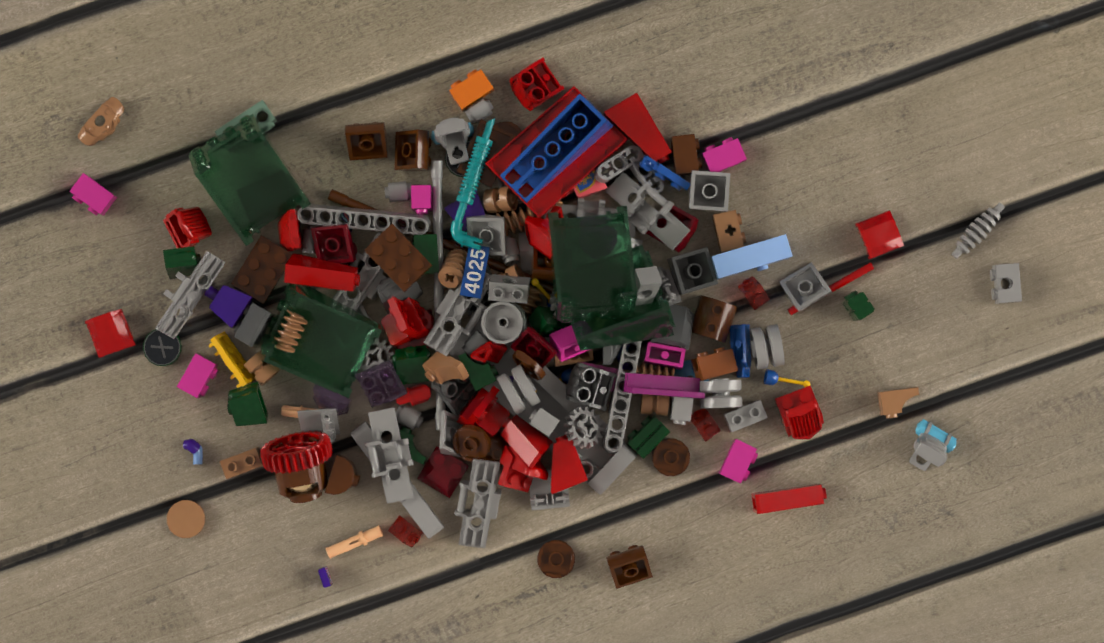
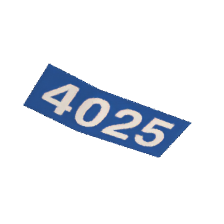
M482 246L480 251L468 247L460 291L461 296L481 299L490 247Z

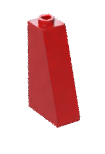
M638 93L604 111V116L635 146L639 147L646 156L660 164L670 159L668 155L672 152Z
M293 253L285 265L284 283L353 292L356 286L360 284V274H357V267Z
M821 484L751 493L753 510L756 514L824 504V499H827L826 489L822 488Z

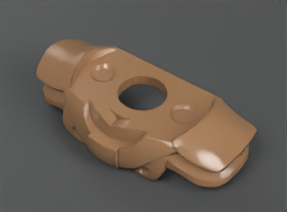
M111 97L103 103L84 124L77 136L78 139L85 145L93 146L99 140L103 141L106 137L112 135L120 122L119 117L124 112V106L117 98ZM98 116H104V125L97 126L95 119Z

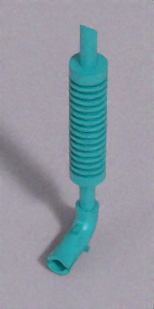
M496 118L486 123L482 137H476V143L474 144L476 147H473V155L471 154L470 157L472 158L469 159L471 162H468L467 173L464 174L466 177H463L465 180H462V188L460 187L461 191L458 192L460 195H457L456 198L460 205L455 220H452L450 229L453 239L461 244V247L464 245L478 251L481 250L482 246L474 243L483 245L484 239L468 235L467 232L462 231V220L467 205H473V198L476 195L475 191L478 190L476 187H479L477 184L480 183L478 180H481L482 169L485 168L483 165H486L484 162H487V154L489 155L490 152L488 151L491 150L489 147H492L493 141L489 140Z

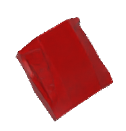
M544 57L509 79L513 93L522 106L529 111H532L565 89L563 85L559 84L544 62Z
M287 210V213L283 214L279 220L277 227L279 243L288 252L301 249L302 236L301 232H299L300 221L297 218V210Z
M890 210L855 224L856 228L858 227L857 230H859V234L864 242L869 259L904 246Z
M122 309L85 321L99 358L136 346Z

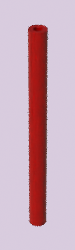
M870 262L829 285V288L834 292L874 269L872 263ZM794 306L787 309L790 315L799 312Z

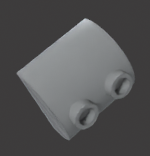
M692 170L689 187V209L728 212L730 173Z

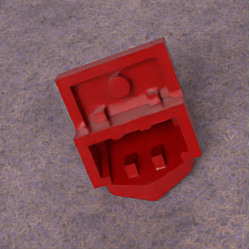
M198 206L187 209H174L163 220L176 248L193 247L200 240L212 235L209 223Z
M554 206L547 213L545 219L532 216L526 217L525 231L529 244L550 260L557 262L565 251L564 240L567 237L562 207Z
M394 296L387 300L390 306V313L382 318L381 323L391 345L399 346L411 340L427 336L433 328L434 317L425 308L421 307L418 301L410 297L402 301Z
M811 385L775 399L788 437L811 439L822 429L824 420Z
M493 386L489 392L482 388L475 398L471 399L462 409L456 422L462 425L471 424L478 426L489 437H493L509 417L510 412L496 402L498 400L496 395L500 391L498 388Z
M505 445L499 461L504 466L498 481L499 485L529 492L533 477L544 480L548 479V472L540 460L531 469L510 445Z

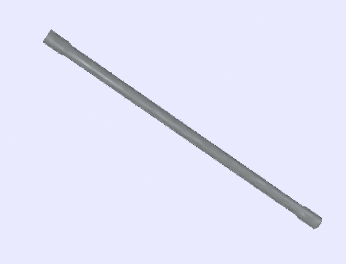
M431 161L433 234H437L440 271L443 265V161ZM438 273L434 274L435 312L444 299V286L439 282ZM435 313V323H436V321L438 320V318L440 317V316L437 315L436 313ZM437 392L435 430H440L441 414L443 410L446 411V403Z

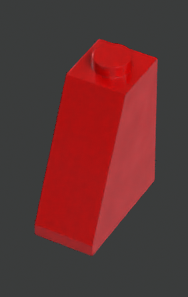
M517 414L512 419L508 418L502 425L504 430L500 435L531 469L544 456L553 443L552 440Z
M566 434L555 438L557 442L553 443L552 494L588 480L576 447L573 446L574 442L573 440L568 441Z

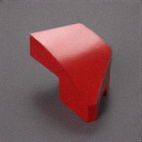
M488 341L473 351L470 357L483 363L488 360L498 364L507 347L505 344Z

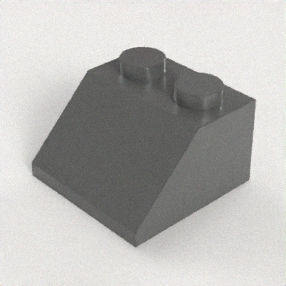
M708 247L667 259L679 295L718 284Z
M252 303L251 306L248 305L244 310L243 315L245 317L242 323L238 322L236 325L234 337L250 347L257 348L275 314Z

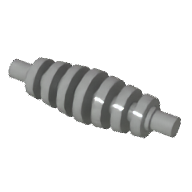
M999 202L995 208L989 207L986 210L988 214L983 212L980 215L982 219L977 217L974 220L976 224L971 222L969 227L972 230L967 228L964 231L967 236L961 235L960 239L962 242H956L957 247L951 255L958 259L962 253L968 254L970 252L968 247L971 249L976 247L973 242L980 244L982 242L980 238L985 239L987 237L985 232L990 233L992 231L990 226L995 227L996 222L994 219L1000 220V212L1005 206Z

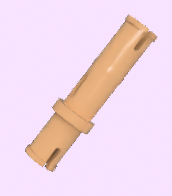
M378 525L364 532L359 531V534L326 547L329 558L331 559L361 545L366 546L368 542L383 537L380 526Z

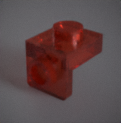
M753 276L745 279L738 286V289L744 294L754 310L770 300L761 284Z
M701 408L691 415V422L705 442L721 431L706 408Z
M400 515L388 530L402 543L411 548L418 543L423 534L421 530Z

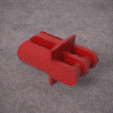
M425 384L406 388L408 393L397 396L396 403L403 405L411 402L412 406L425 403L431 398V389Z

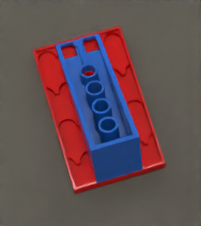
M573 86L485 164L538 218H541L628 139Z

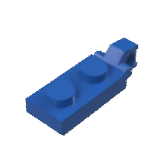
M646 155L639 164L647 172L652 170L656 172L655 176L663 181L665 179L670 181V186L678 191L681 189L688 190L690 187L688 181Z
M731 325L730 346L738 368L736 376L737 378L750 377L751 367L750 325Z

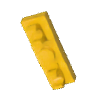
M225 331L210 339L212 343L209 344V348L215 346L217 352L214 355H221L225 365L233 372L230 378L231 380L237 378L239 384L236 385L237 388L246 386L256 380L255 374H250L244 367L246 361Z

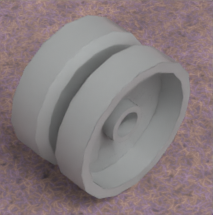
M499 301L485 309L481 319L483 333L489 340L499 344H506L517 340L526 330L528 319L524 309L519 304ZM502 319H505L507 322L505 326L502 324L504 322Z
M777 324L766 327V338L760 327L750 329L751 352L757 370L768 368V356L774 367L785 364L782 339Z
M518 365L511 371L515 382H512L506 373L497 377L503 392L517 415L526 410L522 398L525 397L530 406L541 402L535 392V386L530 377L525 374L521 365Z
M724 378L700 381L699 391L712 393V396H707L704 399L700 398V408L743 407L740 395L730 396V392L742 390V380Z

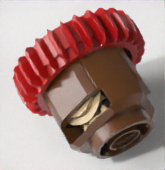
M309 430L308 432L302 431L285 436L282 435L280 438L270 440L260 450L263 467L271 473L275 472L280 495L290 499L293 503L310 502L322 495V491L328 484L325 461H328L333 453L331 440L326 433L321 431L311 432Z

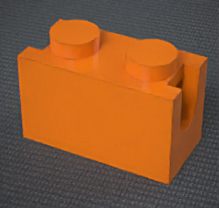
M476 69L466 75L467 79L462 82L458 80L451 85L450 94L462 112L471 104L494 91L493 86L481 69L479 71Z

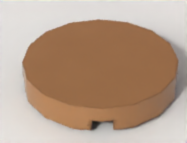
M181 500L175 503L167 514L169 530L180 538H191L198 535L205 525L203 508L192 500Z

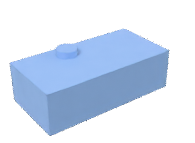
M785 234L711 256V260L718 280L757 268V271L768 269L769 264L789 259L793 255Z

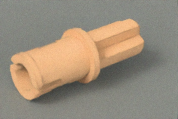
M282 405L281 415L298 418L297 411L317 409L306 408L303 405L300 407Z

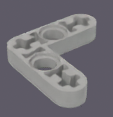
M634 145L627 147L601 164L594 172L595 179L598 182L606 183L630 168L641 186L646 182H649L651 186L656 184L657 187L654 190L658 193L664 188L662 180L655 176L656 172L653 170L648 171L647 175H642L639 172V164L645 155L639 147ZM634 152L635 156L627 160L626 157ZM614 160L621 161V169L615 167ZM608 168L611 170L606 175H601V172H604Z

